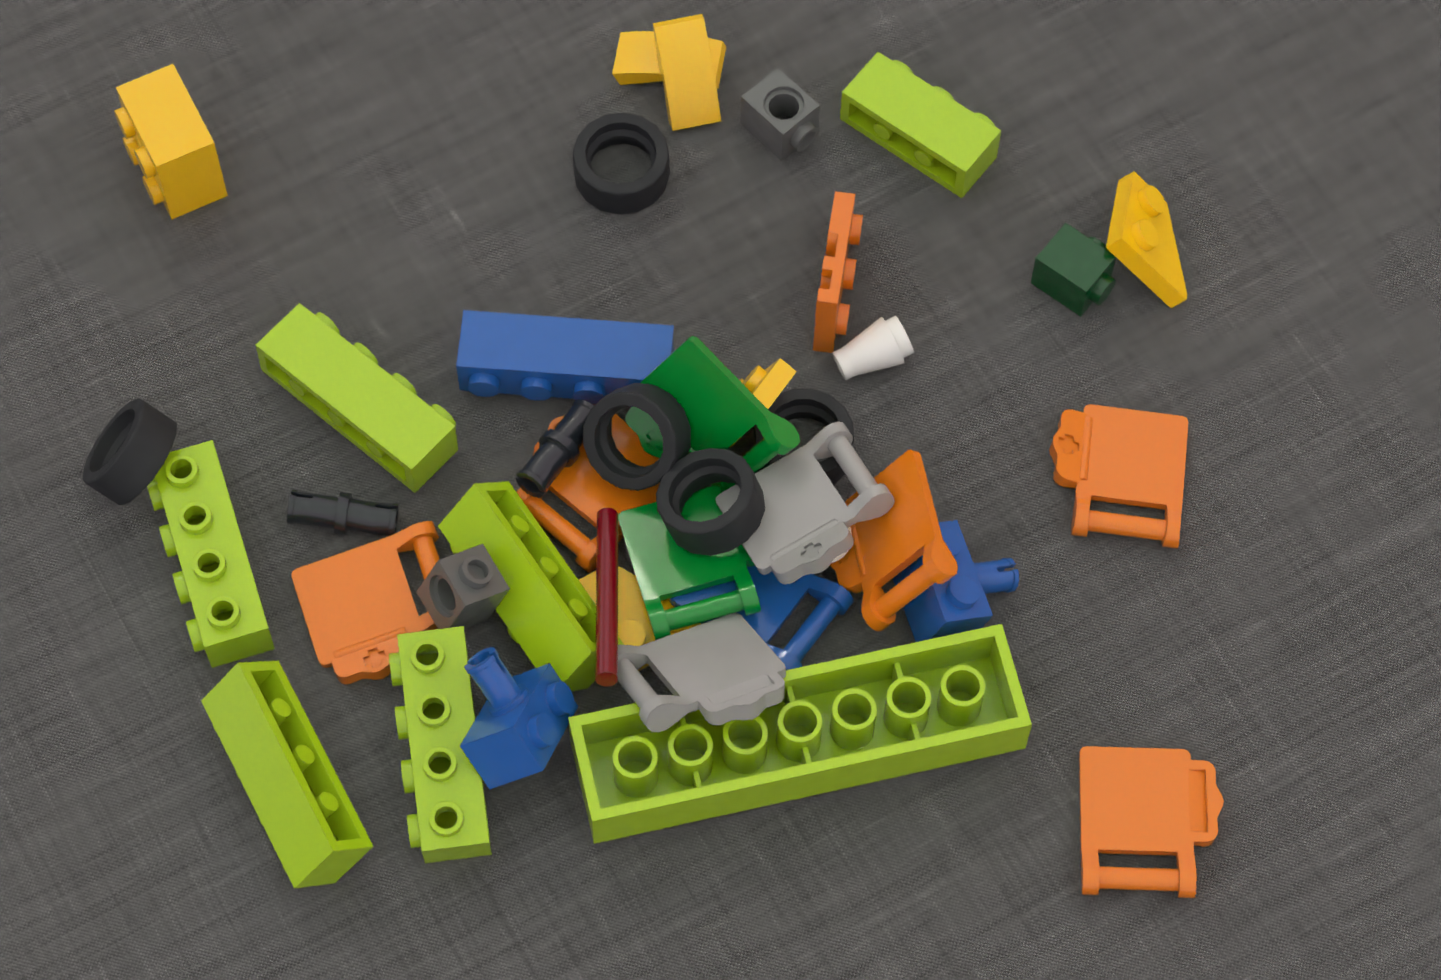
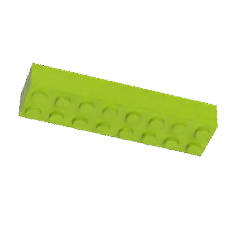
M1002 624L786 670V677L783 678L785 690L782 702L765 708L759 716L752 720H731L722 725H712L705 720L698 709L685 715L667 730L651 732L641 721L639 716L640 708L636 703L568 717L570 743L594 844L1026 749L1032 727Z

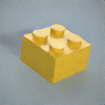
M174 64L116 87L121 108L114 110V114L125 136L122 140L134 166L139 164L144 174L142 180L154 205L163 202L171 219H175L228 196L215 143Z

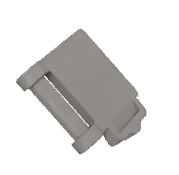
M843 422L827 425L806 445L755 473L764 493L765 512L758 529L742 545L759 573L766 575L773 572L777 580L782 584H790L802 576L823 572L837 556L852 548L854 540L848 527L857 522L881 517L894 505V496L887 486L881 483L877 484L851 445L853 436ZM832 456L835 458L859 494L848 506L817 460ZM738 485L732 486L716 497V503L722 513L728 511L737 500L740 492Z
M739 613L714 619L641 646L618 645V682L640 708V719L651 732L667 730L685 715L698 709L705 720L712 725H722L731 720H752L759 716L765 708L777 705L784 699L785 681L783 678L786 677L785 664ZM647 663L673 695H658L638 669Z

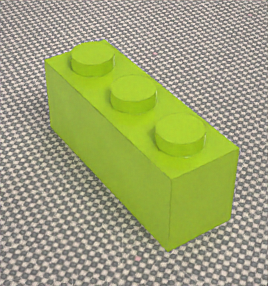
M877 52L842 91L840 120L960 198L964 197L997 158L1001 130L984 114L973 113L956 102L945 89L938 86L933 87L914 75L912 70L901 61H892L885 55Z

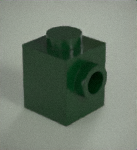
M1065 223L1035 258L1031 284L1081 317L1093 302L1101 305L1111 293L1116 283V279L1112 277L1116 257L1106 248V245L1101 240L1095 237H1087Z

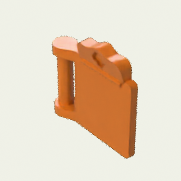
M1093 404L1086 405L1083 412L1073 409L1064 410L1058 423V431L1053 437L1049 451L1055 466L1053 472L1055 483L1062 487L1075 488L1071 535L1087 537L1088 531L1145 538L1162 541V547L1178 549L1189 423L1186 417ZM1093 500L1165 510L1163 520L1090 510V503Z
M615 414L613 416L612 437L616 448L627 460L638 466L645 467L654 464L660 459L645 452L638 435L618 415ZM564 416L553 419L549 424L548 430L555 429ZM539 442L534 447L533 455L539 449ZM582 445L579 448L580 456L571 467H564L546 490V492L550 490L597 528V512L600 509L613 508L619 515L622 511L657 502L656 492L659 484L639 491L616 487L604 480L591 466ZM521 488L518 489V495L539 525L577 556L575 562L586 572L590 573L595 570L597 536L591 540L542 500L543 497H533ZM618 521L619 542L623 538V535Z
M911 449L907 450L874 477L877 484H885L894 496L895 502L893 507L881 517L857 522L850 526L854 540L852 548L848 550L843 558L829 565L835 570L839 585L852 593L858 594L863 591L862 616L868 626L877 632L885 630L894 623L896 613L934 583H946L958 571L957 562L941 534L921 454ZM856 492L845 501L846 505L848 506L859 494ZM923 555V565L887 593L884 592L882 586Z
M433 521L413 524L391 536L292 571L291 578L317 659L324 668L333 666L336 677L342 684H352L361 679H384L391 673L389 653L399 652L397 634L438 629L429 612L419 616L398 554L399 552L414 550L425 580L436 562L440 559L435 546L439 536Z
M1082 747L1079 753L1082 895H1098L1099 889L1178 891V898H1195L1197 876L1194 846L1206 847L1212 845L1218 835L1217 818L1224 803L1223 796L1216 785L1214 765L1205 760H1191L1189 751L1185 749ZM1098 853L1176 856L1177 869L1099 866Z

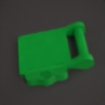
M696 336L689 337L640 382L643 384H653L667 391L684 408L691 427V447L688 454L707 448L728 449L756 424L763 439L742 456L755 474L776 455L788 454L800 442L797 429L786 419L770 412ZM631 406L625 416L627 425L638 435L645 452L661 458L663 453V437L658 424L648 413ZM727 482L711 484V486L720 487L722 492L736 485L735 483Z
M711 486L694 492L683 507L682 517L685 520L702 522L715 519L723 514L716 503V497L722 493L720 487ZM657 502L619 513V525L655 640L671 635L670 631L743 610L746 616L761 612L756 588L747 568L755 565L742 544L729 552L712 556L692 554L676 544L657 511ZM734 581L737 588L735 591L664 610L661 603L663 600Z

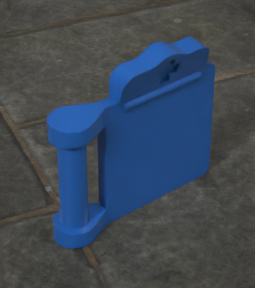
M756 566L747 567L756 588L761 612L746 616L744 610L736 613L742 615L785 664L786 670L802 667L800 662L836 615H844L854 602L852 595L838 583L814 574L802 576L790 584H782L777 580L773 572L763 575L759 573ZM730 581L670 598L669 601L674 607L735 591L737 588L735 582ZM807 593L819 602L784 649L769 644Z

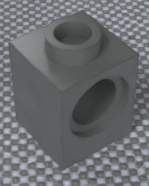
M777 67L741 96L740 124L776 157L783 161L795 150L798 152L805 150L816 139L819 132L820 105ZM785 115L791 118L782 120L776 118V116Z
M480 544L439 559L416 592L438 629L464 626L465 629L488 620L510 588L485 546Z

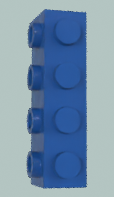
M463 310L456 363L459 389L469 391L481 397H491L498 393L522 395L527 399L535 401L547 400L550 397L582 399L594 405L604 396L618 388L633 383H640L674 352V325Z

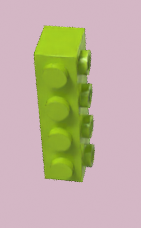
M299 303L255 345L260 367L264 373L414 493L458 451L456 422L453 417L440 405L433 404L429 406L419 398L415 388L405 377L398 373L390 375L381 368L376 357L363 344L356 342L352 345L343 338L337 326L325 314L317 312L314 315Z
M213 440L170 452L163 466L147 488L154 511L165 509L169 524L159 526L167 556L178 555L182 571L172 573L181 605L189 602L192 603L196 618L186 621L194 651L205 650L211 668L274 650L275 647Z
M509 481L473 484L438 525L450 543L453 554L483 544L510 588L495 610L506 624L511 638L521 646L535 668L550 663L561 681L565 682L571 691L588 689L595 681L596 604ZM618 637V645H624Z
M464 626L397 634L399 652L389 653L392 685H403L405 705L395 707L398 739H409L411 759L401 760L404 793H415L417 814L407 815L410 847H421L425 864L492 855L483 779L460 747L476 719L471 675L464 668L469 660Z
M279 660L239 662L201 702L294 889L336 883L374 846Z

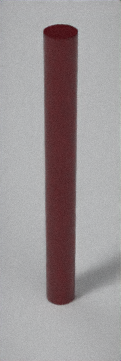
M602 508L597 512L595 681L597 684L605 687L613 686L618 681V512L613 508Z

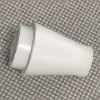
M893 316L887 320L880 317L842 348L832 352V355L843 378L848 380L857 375L904 364V358L913 354L914 350L897 316Z

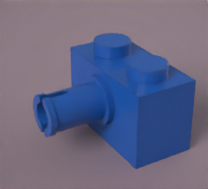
M957 520L939 522L943 540L957 562V574L944 584L934 583L903 607L915 642L983 628L993 616L985 594L1009 593L1015 591L1018 587V569L1004 571L1005 568H1013L1016 565L1012 558L1006 557L1000 560L973 563ZM923 555L893 578L895 586L923 565Z
M494 647L479 651L467 661L468 664L464 668L472 676L487 700L460 747L490 790L544 771L569 725L568 717H572L575 714L578 705L574 700L571 689L565 682L561 681L550 663L512 677Z

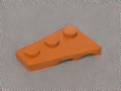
M835 191L826 256L824 255L821 283L816 301L813 351L834 352L836 334L846 335L850 304L841 303L843 289L853 290L857 259L848 258L849 244L859 246L863 215L854 214L855 194Z

